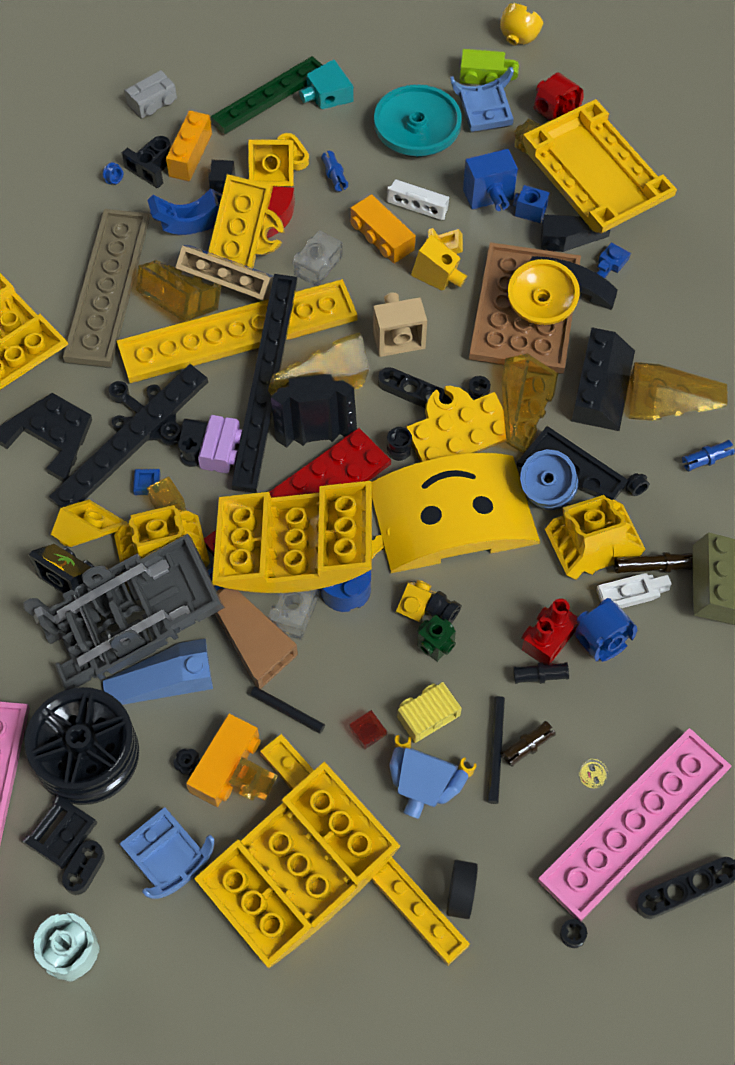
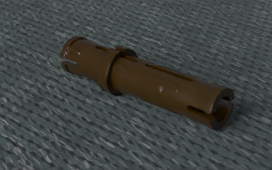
M663 552V555L615 557L614 569L616 573L646 571L669 573L671 570L693 569V558H690L693 557V554H670L669 552Z

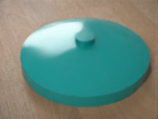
M407 85L396 88L383 96L374 112V128L379 139L390 149L405 155L427 156L441 152L457 139L461 130L462 116L457 102L446 92L432 86Z

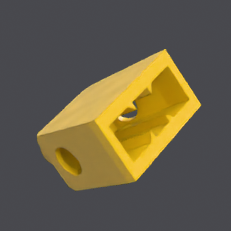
M430 235L418 251L411 276L439 290H444L449 282L461 288L467 279L466 274L457 270L460 257Z

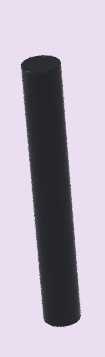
M256 686L252 689L250 696L319 734L324 730L325 724Z

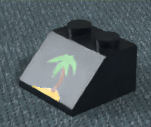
M56 544L33 550L29 554L38 577L63 594L69 590L75 591L77 586L84 583L82 580L84 572L95 567L87 560L82 562L76 558V555L69 548L64 547L62 549Z

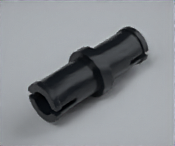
M540 662L536 666L513 667L515 684L535 681L543 684L547 680L569 679L568 662L547 665Z

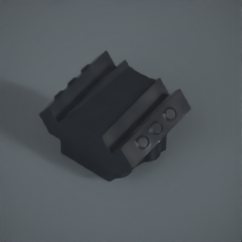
M331 373L289 378L286 387L279 388L271 397L275 438L278 443L286 448L294 440L302 446L306 443L320 440H330L333 442L339 434L347 437L357 430L354 386L344 380L335 381Z

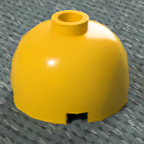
M517 3L508 4L502 14L500 28L508 43L524 45L536 39L544 23L536 12L533 11L530 14L526 11L528 7Z

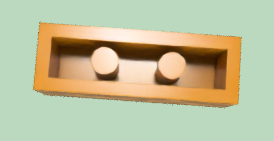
M189 110L166 157L169 177L190 182L212 136L210 115Z
M372 194L351 207V225L355 230H359L370 244H374L385 258H388L395 264L415 250L416 235Z
M229 713L187 781L186 785L189 793L217 808L222 800L225 802L232 792L233 786L231 785L236 777L240 778L247 766L245 761L249 754H254L260 745L261 739H259L258 728Z

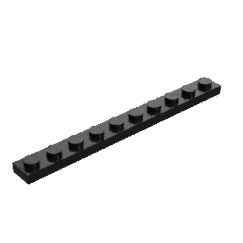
M274 274L231 485L232 490L257 493L272 417L271 397L277 391L298 283V277Z

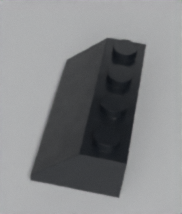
M591 327L571 422L620 431L635 350L616 332Z

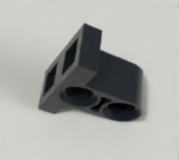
M156 136L137 153L127 147L122 152L125 169L158 189L163 184L161 171L167 167L166 157L171 149L170 140L165 136Z

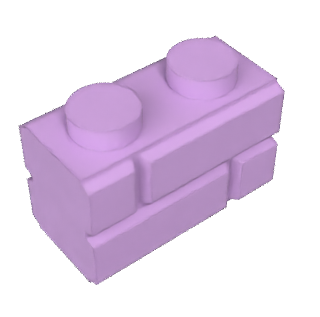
M215 415L210 416L198 456L201 469L229 473L231 465L236 464L238 451L235 449L236 445L240 444L243 431L240 429L237 419L223 418Z

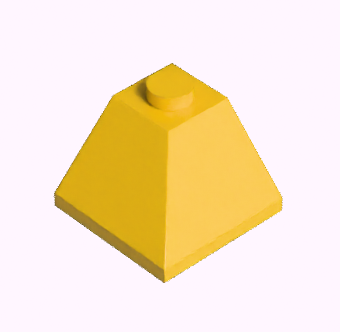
M249 139V180L272 186H294L293 140Z
M88 499L60 508L51 535L57 538L62 545L73 547L117 532L122 525L129 523Z

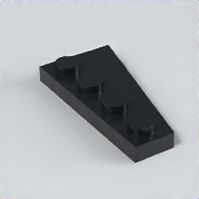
M549 426L545 427L517 461V466L523 467L526 460L538 451L546 449L559 451L568 456L574 464L579 481V490L597 497L605 495L606 498L615 500L628 483V479Z

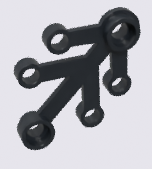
M116 381L109 386V394L114 402L124 403L135 413H138L144 407L129 395V389L125 382ZM150 385L147 388L146 392L149 402L157 395H152L151 392L157 391L159 393L161 391L158 385ZM176 414L163 424L147 441L161 440L162 443L169 446L178 444L182 427L176 423ZM115 416L112 419L113 429L118 432L133 417ZM118 422H123L120 426L116 425Z

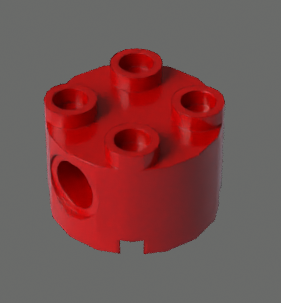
M557 72L546 81H540L537 85L536 92L538 93L533 109L549 121H552L580 107L584 98V91L578 84Z

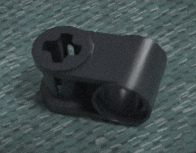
M184 418L178 446L181 451V461L185 466L194 467L199 465L198 456L208 421Z

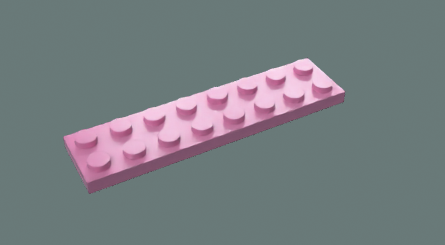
M689 728L538 878V882L575 919L581 922L732 766Z

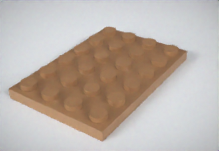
M490 242L469 359L564 374L573 312L566 319L555 324L538 325L522 319L512 309L508 299V285L513 273L523 264L530 262L532 256L557 258L580 265L581 255ZM543 298L538 299V300L541 301V302H545V301H546V300L543 299Z

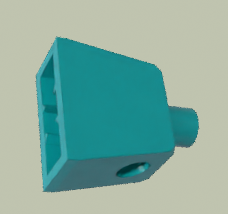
M331 60L308 73L306 76L307 88L299 91L303 103L314 100L320 109H327L354 101L353 84L335 60Z

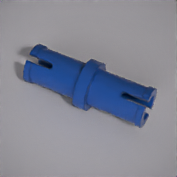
M327 151L330 158L324 152L321 160L326 167L327 177L332 180L336 191H342L340 184L346 190L348 182L343 174L344 169L342 165L337 162L333 151Z
M726 440L715 446H705L701 451L683 456L682 462L688 463L693 461L684 465L685 469L689 472L706 464L708 466L713 465L719 459L735 454V449L724 450L733 446L730 440Z

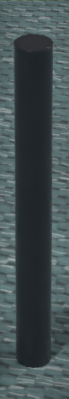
M502 696L494 697L488 803L490 804L499 803L505 698Z

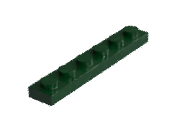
M309 57L213 114L211 122L224 135L307 86V74L321 67L322 64L315 57Z

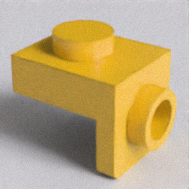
M433 228L428 229V238L430 235L435 237L456 254L463 252V234L459 229L440 235Z
M424 581L409 582L396 612L421 622L426 607L436 592L430 590L431 585Z

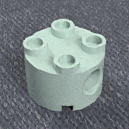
M74 913L50 916L40 925L34 936L35 958L48 974L60 980L74 981L83 976L92 968L100 949L95 933L83 918Z

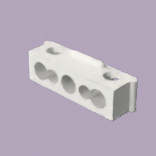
M395 179L393 184L388 186L386 201L420 214L444 220L448 210L449 197Z

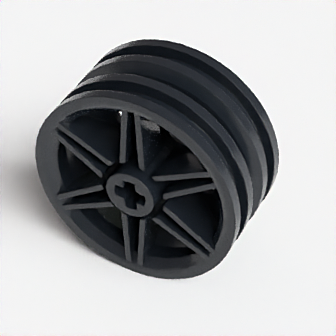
M80 687L55 694L36 710L26 730L25 752L40 782L54 797L56 795L61 796L71 804L90 805L111 798L127 785L138 764L139 741L126 709L115 697L99 689ZM73 716H77V725L72 726V724L69 722V719ZM100 719L105 720L104 722L96 724L97 721ZM52 738H59V739H57V740H55V741H53V742L50 743V740H51ZM108 744H114V750L108 753L106 751V746ZM61 763H67L65 771L59 770L58 767ZM97 767L94 773L89 774L86 772V770Z

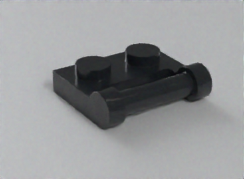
M56 795L52 801V807L30 835L27 834L21 842L63 870L96 826L97 821L61 796ZM62 811L66 812L67 814L45 843H40L39 841Z

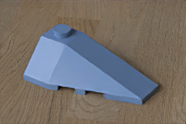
M206 638L178 643L103 680L104 692L109 693L124 705L213 689Z

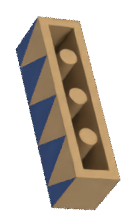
M182 245L175 267L261 300L269 299L274 277L273 275L191 245Z

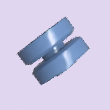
M549 449L538 451L526 460L521 469L520 481L522 489L530 502L540 509L556 510L563 508L572 501L577 493L579 481L575 466L568 456L559 451ZM551 477L553 481L546 483V478Z

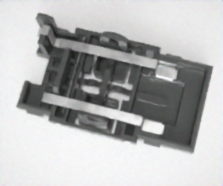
M188 533L162 548L159 547L146 554L143 558L136 554L110 569L105 566H95L88 569L82 575L84 583L77 586L75 591L69 590L62 595L64 601L56 603L51 607L46 606L38 598H30L23 602L25 611L34 617L36 624L40 622L46 639L50 644L61 638L64 642L70 660L63 664L57 662L55 667L65 690L77 688L90 681L92 677H98L102 680L106 678L104 672L108 671L110 674H113L128 665L136 663L168 644V637L176 640L179 638L178 633L195 624V621L200 622L225 608ZM140 600L142 605L137 606L136 601ZM145 610L146 613L142 615L143 621L137 619L130 624L127 623L125 618L129 617L133 612ZM98 612L107 619L99 628L96 625L97 622L101 621ZM118 623L120 627L119 630L113 633L109 630L106 631L108 626ZM106 631L107 634L101 637V633Z

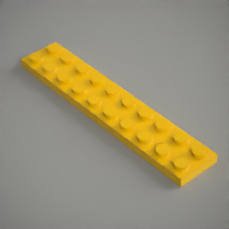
M343 279L295 293L287 340L358 321V314ZM269 299L117 340L129 383L181 370L189 364L195 366L259 348Z

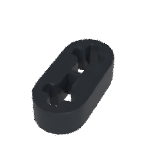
M90 840L82 843L62 876V883L70 894L80 895L84 893L103 864L105 852L98 842ZM95 849L97 858H90L85 866L87 861L86 851L92 852ZM81 870H83L80 875L83 882L81 884L76 883L72 887L70 878L72 876L77 877Z

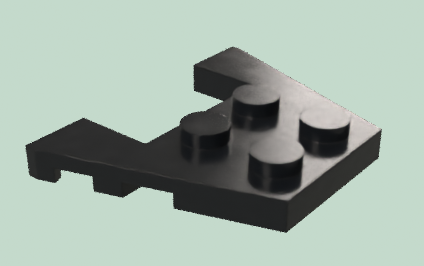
M51 393L0 425V445L8 449L23 431L60 452L46 469L48 474L65 482L70 477V470L72 465L74 466L76 463V455L80 445L84 443L93 419L88 412Z

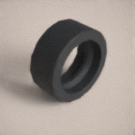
M461 860L454 861L448 895L447 916L470 919L477 881V863Z

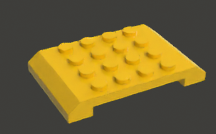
M595 99L523 134L522 141L530 158L592 231L602 234L675 196L677 189L664 174L656 175L608 121L609 113Z

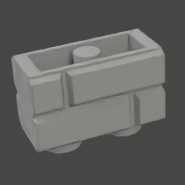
M161 70L125 90L128 106L140 118L154 114L159 108L170 105L177 99L174 83Z

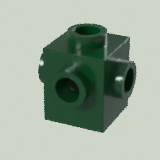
M437 615L430 621L425 620L417 630V646L424 654L432 657L436 662L444 654L448 655L456 645V630L448 620L441 619Z

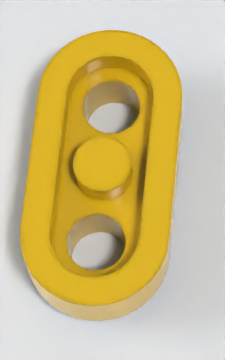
M284 133L277 138L293 140L294 170H303L309 165V153L294 134Z

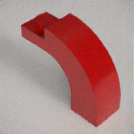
M273 186L268 210L278 215L285 228L294 212V187ZM275 228L268 230L267 239L279 232Z

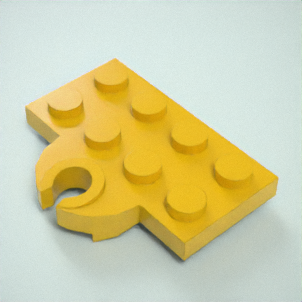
M227 174L208 252L253 268L256 255H268L281 246V241L277 239L269 241L267 239V232L272 228H275L279 233H285L282 220L276 213L268 210L273 190L272 185Z
M445 386L444 388L445 394L451 398L450 404L441 403L439 400L440 393L438 390H435L426 403L425 415L427 419L406 426V429L412 435V446L420 462L451 455L478 453L515 437V433L495 392L472 400L466 391L455 386Z

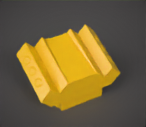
M605 495L564 507L563 516L554 518L545 528L566 575L575 580L584 571L593 575L599 569L614 565L615 557L641 556L646 550L624 505L614 499L606 498Z
M175 505L130 515L129 524L122 525L114 535L120 563L136 554L143 558L146 554L159 547L162 548L187 533L192 538L205 567L210 563L198 515L187 510L180 512L175 508Z

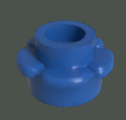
M110 162L104 167L103 178L108 184H118L122 180L123 170L119 164Z

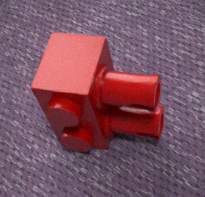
M556 599L549 608L544 607L537 616L536 620L538 622L534 627L529 626L521 638L524 640L522 651L538 662H543L544 665L553 662L574 635L579 625L576 621L578 616L569 611L570 605L565 599Z

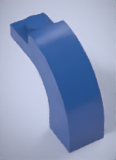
M210 188L198 200L184 205L172 204L155 195H152L147 201L151 216L155 220L161 221L163 231L178 235H189L215 227L222 194Z

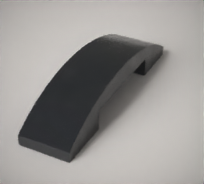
M531 257L530 261L547 259L563 264L575 275L580 292L591 296V303L612 310L618 289L599 274L569 261L551 257Z

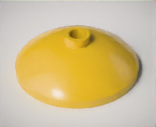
M547 259L533 260L523 264L513 273L508 285V299L512 309L522 319L538 325L555 324L566 319L575 310L580 295L579 284L575 275L563 264ZM543 298V299H545L546 301H545V302H541V301H539L538 299Z

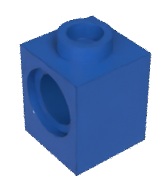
M524 185L521 193H516L514 198L515 216L541 224L548 206L550 192Z

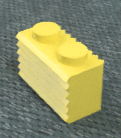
M441 682L439 685L431 684L422 691V695L416 699L410 697L404 700L399 705L397 718L413 742L417 743L460 717L462 708L444 682Z

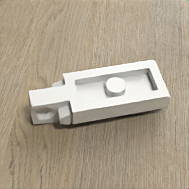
M644 573L598 585L596 591L600 602L606 598H611L620 608H625L659 598L661 596L660 593L670 590L672 583L668 575L654 578L653 575Z

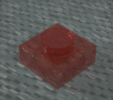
M372 710L349 724V729L364 750L387 735V730Z

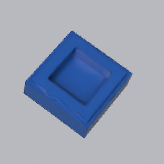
M135 469L134 495H160V469Z

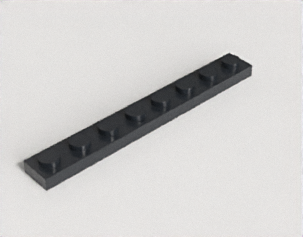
M189 364L49 496L50 500L59 508L85 501L149 440L163 424L170 420L208 383V378L193 365Z

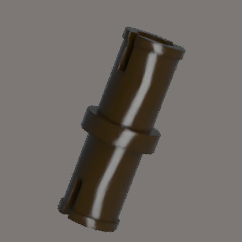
M544 721L529 734L524 733L521 735L518 742L501 752L503 758L507 757L505 761L513 767L528 754L536 753L538 751L537 748L551 737H554L556 733L554 730L551 731L552 726L547 721Z

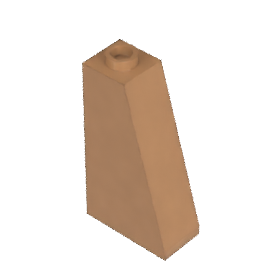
M221 588L217 592L225 608L214 614L254 685L262 689L298 655L297 644L238 590Z

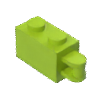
M463 49L460 83L485 85L500 78L509 67H512L514 71L511 80H515L518 78L519 63L516 60L505 59V52Z

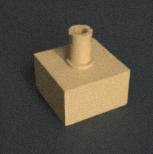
M393 292L385 295L384 301L386 304L373 306V335L379 357L426 349L427 317L421 297L399 301V295Z

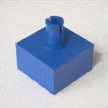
M509 149L466 159L463 191L471 209L494 204L495 209L501 211L499 205H501L502 210H505L509 206V200L514 199L518 168Z

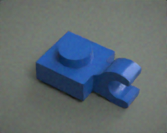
M611 242L599 256V265L597 267L599 271L597 274L606 278L611 270L618 273L629 260L631 253Z

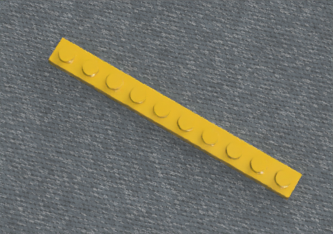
M282 734L260 751L261 756L291 790L314 771ZM392 857L371 879L447 966L470 946V943Z

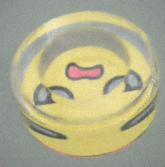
M598 759L586 760L579 771L581 782L589 788L601 787L608 777L606 765Z

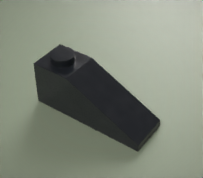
M544 214L541 227V250L565 252L607 238L611 229L601 234L592 231L581 216Z

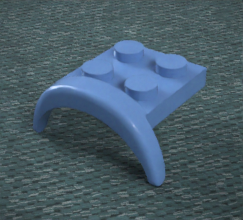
M509 67L495 81L480 86H464L457 83L453 76L450 77L453 90L461 99L471 132L513 125L514 119L504 92L505 86L513 76L514 71L512 67Z
M164 807L122 841L120 845L154 886L153 888L143 889L144 895L151 899H159L176 892L200 872L213 852L214 838L208 835L202 848H200Z

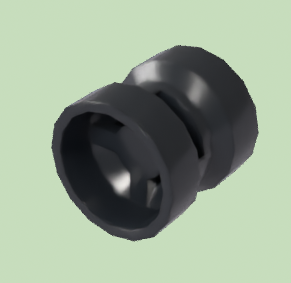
M395 427L389 431L387 435V454L393 460L402 461L410 456L412 435L409 430L403 427Z
M439 590L429 601L425 612L432 617L437 615L439 618L446 619L452 624L458 616L462 605L455 600L450 601L447 599V595Z

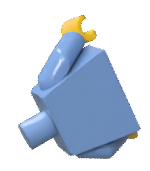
M400 735L395 737V749L389 767L393 784L398 788V794L409 798L404 813L419 819L424 804L436 807L438 803L446 804L460 793L468 777H471L476 769V763L471 769L464 767L465 757L461 759L458 766L412 749L411 737H408V742L405 744L399 743Z

